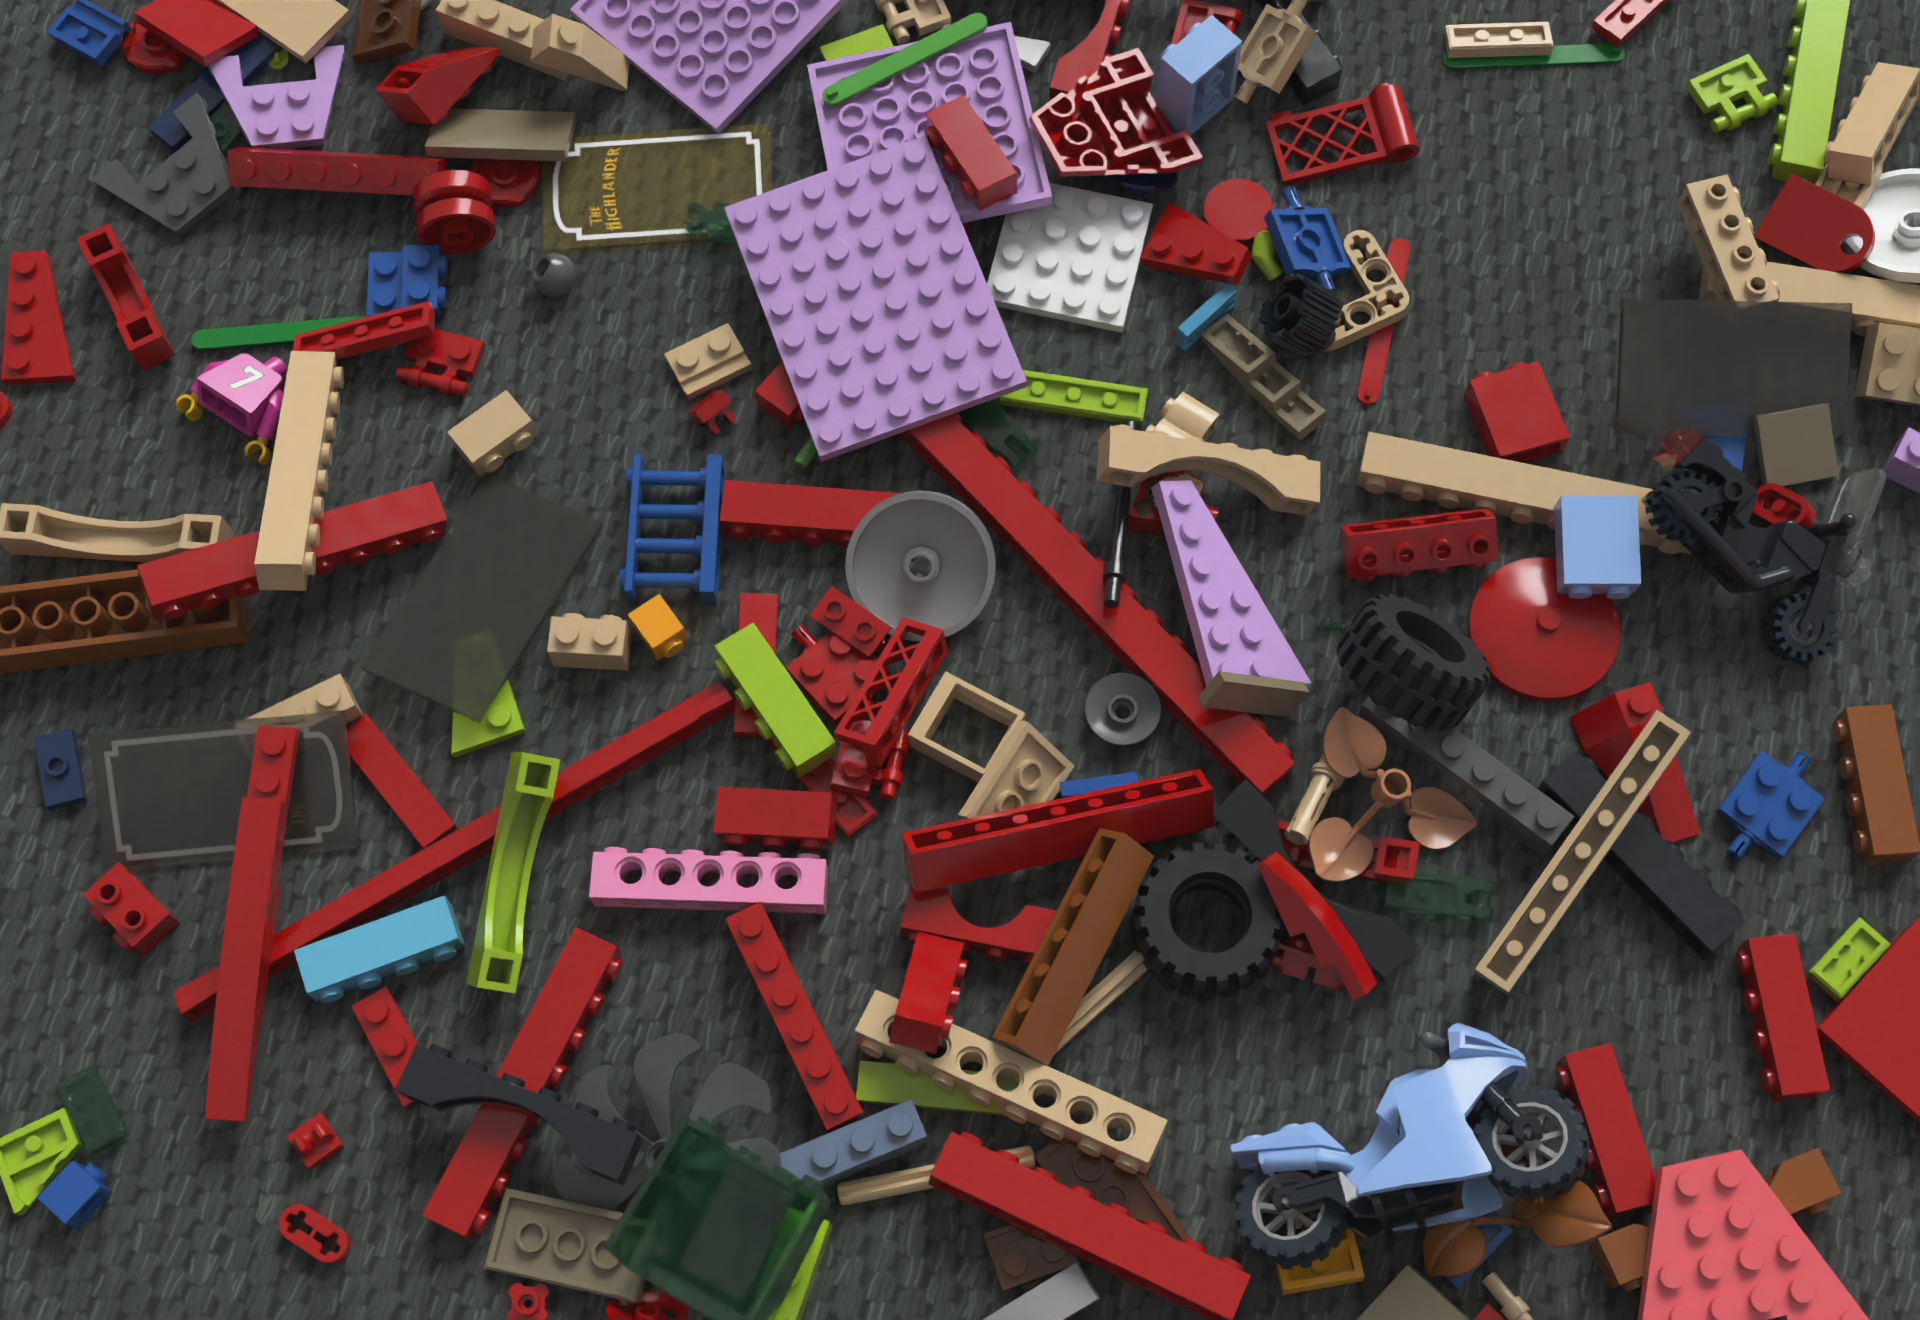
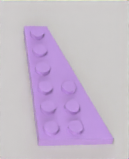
M1159 481L1152 489L1206 686L1219 671L1304 682L1306 687L1310 685V679L1192 481Z

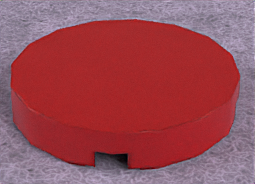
M136 20L129 24L132 28L130 33L125 32L123 35V51L129 63L140 72L149 75L166 74L179 68L189 57L138 24Z
M475 159L471 165V172L479 174L488 180L492 193V206L495 208H512L522 205L533 197L540 186L541 172L537 161Z
M1229 179L1218 183L1209 191L1203 206V222L1246 246L1253 243L1255 236L1259 232L1268 230L1264 216L1270 209H1273V202L1268 192L1258 183L1247 179Z

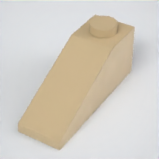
M551 14L534 28L530 61L620 91L627 90L630 61L623 52L590 28L555 14Z

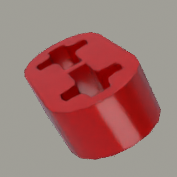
M294 1204L282 1212L279 1218L281 1234L316 1259L331 1265L343 1262L349 1256L352 1245L350 1236L343 1229L313 1209L302 1204ZM306 1213L304 1222L314 1229L309 1235L298 1229L292 1234L294 1225L290 1223L291 1219L294 1216L301 1218ZM321 1234L330 1239H334L336 1235L339 1236L336 1243L341 1247L337 1253L330 1251L326 1256L324 1255L326 1246L317 1241Z

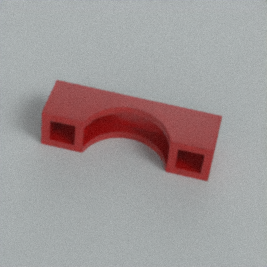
M104 225L76 238L90 269L111 305L117 319L116 325L124 342L142 371L176 356L124 245L111 225Z
M910 883L901 923L902 936L908 937L907 941L911 944H915L917 933L922 932L964 943L961 954H968L970 949L985 952L984 957L993 961L1006 962L1008 957L1023 960V965L1028 967L1057 911L1025 905L1019 915L1011 922L999 927L983 928L967 922L957 913L952 904L948 889L938 888L933 891L915 893Z

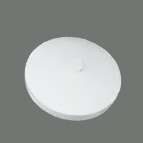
M1900 169L1882 173L1864 209L1875 228V244L1870 256L1860 267L1871 274L1888 280L1920 283V169ZM1850 237L1844 242L1843 249L1846 254H1855L1862 248L1863 241L1860 237Z

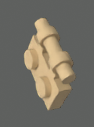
M874 0L878 10L883 12L887 19L885 25L890 35L895 36L898 44H905L910 40L907 28L914 25L919 36L941 29L945 24L951 25V16L943 0ZM904 2L908 11L898 13L895 5Z

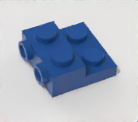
M403 245V252H369L366 316L430 301L435 310V321H440L441 308H447L446 287H441L442 277L448 276L447 255H441L439 245Z

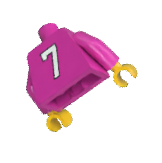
M244 353L230 360L209 363L190 388L192 391L191 395L184 394L178 397L176 407L181 413L186 411L185 417L190 421L200 419L203 415V407H205L247 436L259 435L257 440L251 441L245 446V454L247 458L252 460L254 453L262 449L258 463L263 466L272 457L267 444L269 440H274L277 433L284 394V379L282 377L287 374V367L278 357H272L263 364L249 354Z

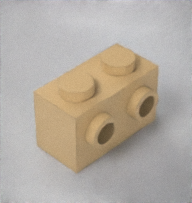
M577 613L563 614V617L551 616L547 653L554 667L628 671L632 634L627 620H622V618L614 615H603L600 619L585 618Z

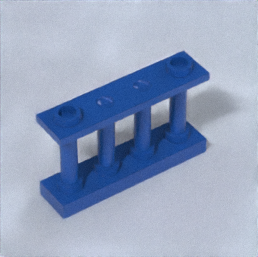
M634 453L633 467H627L626 486L627 489H631L626 569H620L619 572L620 591H625L629 603H637L638 587L694 588V592L700 593L703 604L718 605L722 537L719 520L725 481V466L722 455L707 454L706 468H700V471H645L646 468L642 455ZM644 485L700 486V490H705L704 501H699L698 505L643 504ZM642 519L698 520V523H703L702 535H697L696 539L641 538ZM640 553L696 554L697 558H701L700 570H694V573H639Z

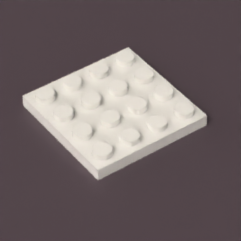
M1049 183L1053 204L1005 215L987 282L996 307L1123 333L1153 204Z

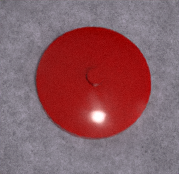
M1537 557L1522 559L1507 564L1494 572L1478 590L1471 605L1467 623L1468 638L1476 644L1477 650L1482 651L1486 657V662L1489 663L1490 679L1499 687L1515 696L1537 702L1569 700L1593 688L1601 681L1613 664L1618 653L1621 637L1617 609L1613 600L1607 598V593H1592L1591 597L1582 599L1570 598L1568 593H1557L1556 559Z

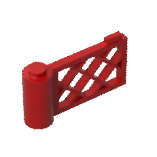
M1390 83L1377 85L1367 97L1292 115L1291 110L1273 114L1270 118L1271 121L1265 122L1283 186L1383 161L1393 164L1409 161L1420 151L1399 86ZM1358 110L1363 111L1365 119L1359 128L1343 120L1347 113ZM1325 120L1333 125L1327 134L1323 136L1309 129L1314 121ZM1338 127L1354 135L1347 147L1331 140ZM1290 128L1298 132V135L1290 145L1278 139L1276 131ZM1304 136L1320 143L1313 155L1297 148ZM1359 138L1372 143L1375 152L1362 155L1352 149ZM1325 147L1342 154L1337 162L1329 164L1318 158ZM1281 149L1284 150V151H1286V153L1284 154V156H1283V154H1282ZM1291 155L1308 162L1303 170L1288 174L1286 163Z

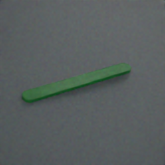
M1612 43L1553 46L1552 55L1448 58L1447 52H1445L1442 62L1446 68L1452 70L1605 64L1622 61L1625 56V50L1622 46L1618 48Z
M367 316L204 329L196 331L192 335L191 342L194 348L199 351L294 343V336L297 334Z

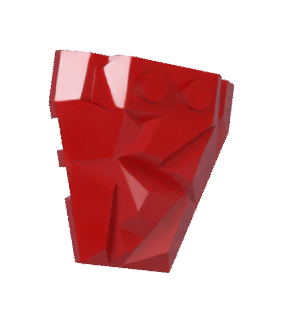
M1139 48L1108 57L1100 63L1099 70L1091 76L1087 77L1084 75L1077 80L1076 87L1068 93L1064 94L1061 92L1030 115L1029 122L1060 177L1172 173L1201 163L1203 157L1188 131L1184 130L1173 134L1150 95L1149 90L1154 73Z

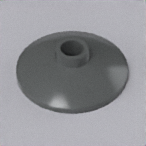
M1115 673L1108 675L1093 685L1086 698L1085 716L1090 729L1101 740L1112 745L1130 746L1142 742L1154 732L1160 720L1161 704L1157 692L1145 679L1134 674ZM1124 708L1129 712V716L1125 719H1120L1115 714L1116 710Z

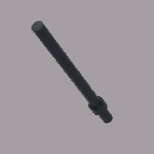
M1126 421L1123 424L1131 426L1133 430L1138 429V424L1134 421ZM1117 485L1109 561L1105 563L1103 581L1106 583L1104 605L1107 608H1117L1119 606L1121 585L1126 580L1127 566L1124 564L1131 487Z

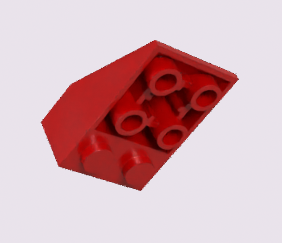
M461 46L397 66L374 91L400 121L436 125L448 117L450 107L457 100L469 94L472 89L471 84L493 67V60L501 51L498 48Z

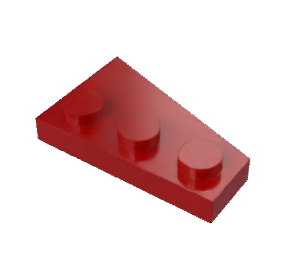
M1168 202L1140 256V260L1146 267L1238 285L1252 255L1248 247Z

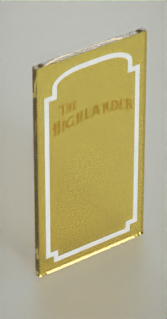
M769 124L727 126L719 135L711 128L573 137L565 162L542 161V247L544 253L736 240L724 207L773 190L770 147L771 129Z

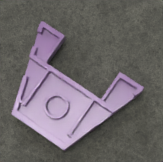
M344 45L322 47L313 56L316 72L315 80L243 86L239 55L224 56L208 65L211 75L214 76L224 99L227 100L251 148L295 149L325 144L335 92L340 81L342 63L345 60Z

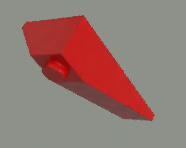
M1649 682L1616 692L1570 716V721L1584 754L1595 762L1609 779L1656 710L1661 713L1663 711ZM1677 755L1637 810L1638 813L1641 812L1652 820L1656 828L1655 831L1665 841L1673 843L1700 835Z

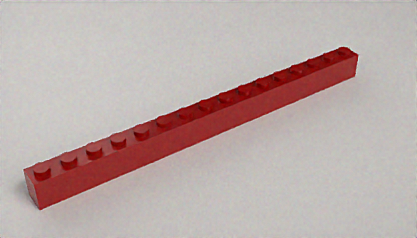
M958 412L899 433L1132 674L1145 679L1152 685L1158 694L1161 704L1239 784L1247 779L1266 797L1292 774L1295 762L1292 760L1294 758L1293 754L1282 742L1278 741L1275 743L1267 735V729L1258 717L1253 714L1249 716L1246 712L1203 707L1198 697L1206 688V683L1200 661L1197 663L1187 653V646L1178 636H1170L1162 628V621L1151 609L1145 610L1136 601L1135 593L1127 584L1121 585L1120 601L1117 608H1107L1104 605L1106 583L1103 581L1105 562L1099 557L1094 559L1086 550V545L1082 538L1073 531L1069 533L1061 525V519L1058 514L1049 506L1044 508L1036 500V494L1031 486L1025 481L1019 482L1011 474L1012 470L1008 463L1000 456L995 458L987 450V444L976 431L971 433L963 425V420Z

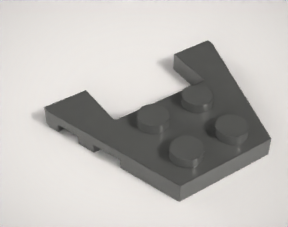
M197 92L173 111L190 133L192 139L145 178L137 183L124 165L117 159H114L92 177V180L100 187L116 195L121 200L142 211L180 236L187 233L236 193L234 186H229L228 167L224 155L219 149L215 137L217 134L206 110L208 108L206 101Z

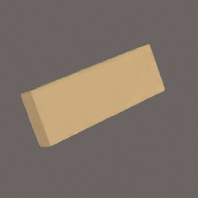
M1549 22L1445 25L1444 30L1448 58L1552 55L1554 46Z

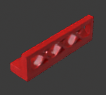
M903 617L835 729L834 735L836 739L863 748L868 764L881 768L945 659L948 649L943 629ZM908 632L923 636L918 644L904 648L902 645V641ZM904 660L906 666L902 672L889 677L886 676L885 669L889 664ZM886 688L889 694L886 700L869 706L867 699L870 694ZM869 717L871 725L865 735L849 730L854 722Z

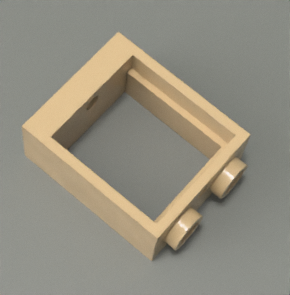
M945 671L908 733L910 747L979 783L1019 720L1025 721L1026 713ZM954 699L1009 727L985 769L930 740Z

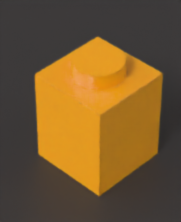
M660 594L628 614L632 627L657 661L664 656L670 658L683 649L684 643L688 641L684 627Z

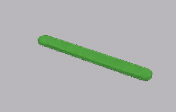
M973 13L827 87L822 93L824 103L828 106H837L983 32L988 26L986 16L982 13Z

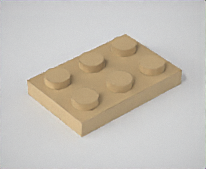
M1019 720L958 815L962 819H968L1051 801L1059 792L1060 782L1066 781L1074 765L1029 722Z

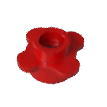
M521 1283L513 1284L509 1289V1296L512 1298L511 1309L507 1313L508 1320H547L546 1298L550 1293L549 1288L543 1283H538L534 1287L523 1286ZM527 1300L532 1301V1305L529 1308L525 1307Z

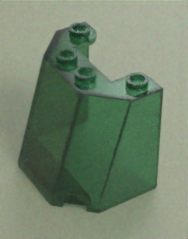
M683 1115L603 1248L623 1267L654 1284L653 1286L664 1294L709 1320H774L832 1204L826 1193H824L826 1187L816 1179L805 1174L800 1180L794 1174L778 1165H775L773 1170L759 1163L762 1158L752 1150L740 1146L737 1151L726 1145L723 1139L717 1135L720 1128L710 1120L698 1116L695 1121Z

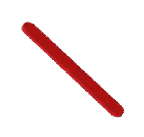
M1397 238L1389 245L1387 259L1403 284L1411 247L1405 239ZM1384 272L1382 280H1384L1386 277V274ZM1388 299L1386 305L1392 304L1394 308H1397L1399 302L1394 303L1391 299ZM1381 310L1377 311V315L1380 316ZM1395 323L1373 332L1369 336L1357 391V399L1364 405H1373L1379 398Z

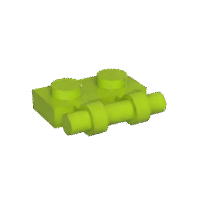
M1746 54L1689 80L1686 86L1687 91L1704 115L1714 110H1717L1720 114L1719 117L1710 122V126L1715 133L1725 129L1731 131L1739 127L1742 121L1751 117L1755 119L1762 117L1768 113V109L1778 105V99L1774 93L1762 96L1759 90L1764 88L1767 79L1750 54ZM1743 97L1747 104L1736 109L1732 102Z

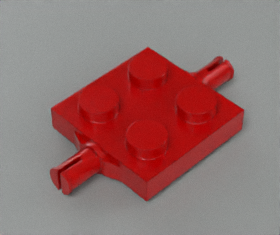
M799 625L798 630L795 628L791 636L804 648L802 655L786 666V670L807 697L834 725H837L878 659L873 654L869 658L832 631L824 637L815 639L803 625ZM885 669L886 676H891L892 674ZM877 692L871 693L867 699L869 706L876 704L873 699Z

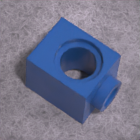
M72 1160L37 1198L64 1224L79 1229L113 1191L104 1184L108 1177L91 1162L84 1166Z

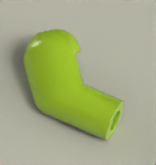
M1263 230L1254 238L1251 258L1271 283L1280 277L1284 270L1274 259L1276 248L1269 231Z

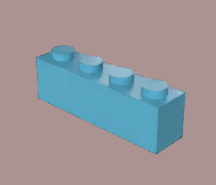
M441 896L295 949L294 952L306 993L316 1002L321 1000L322 1003H329L342 998L344 991L355 987H359V989L374 987L382 982V977L390 974H410L419 969V964L434 959L435 962L448 960L457 954L456 950L464 948L465 944L452 904L445 896Z

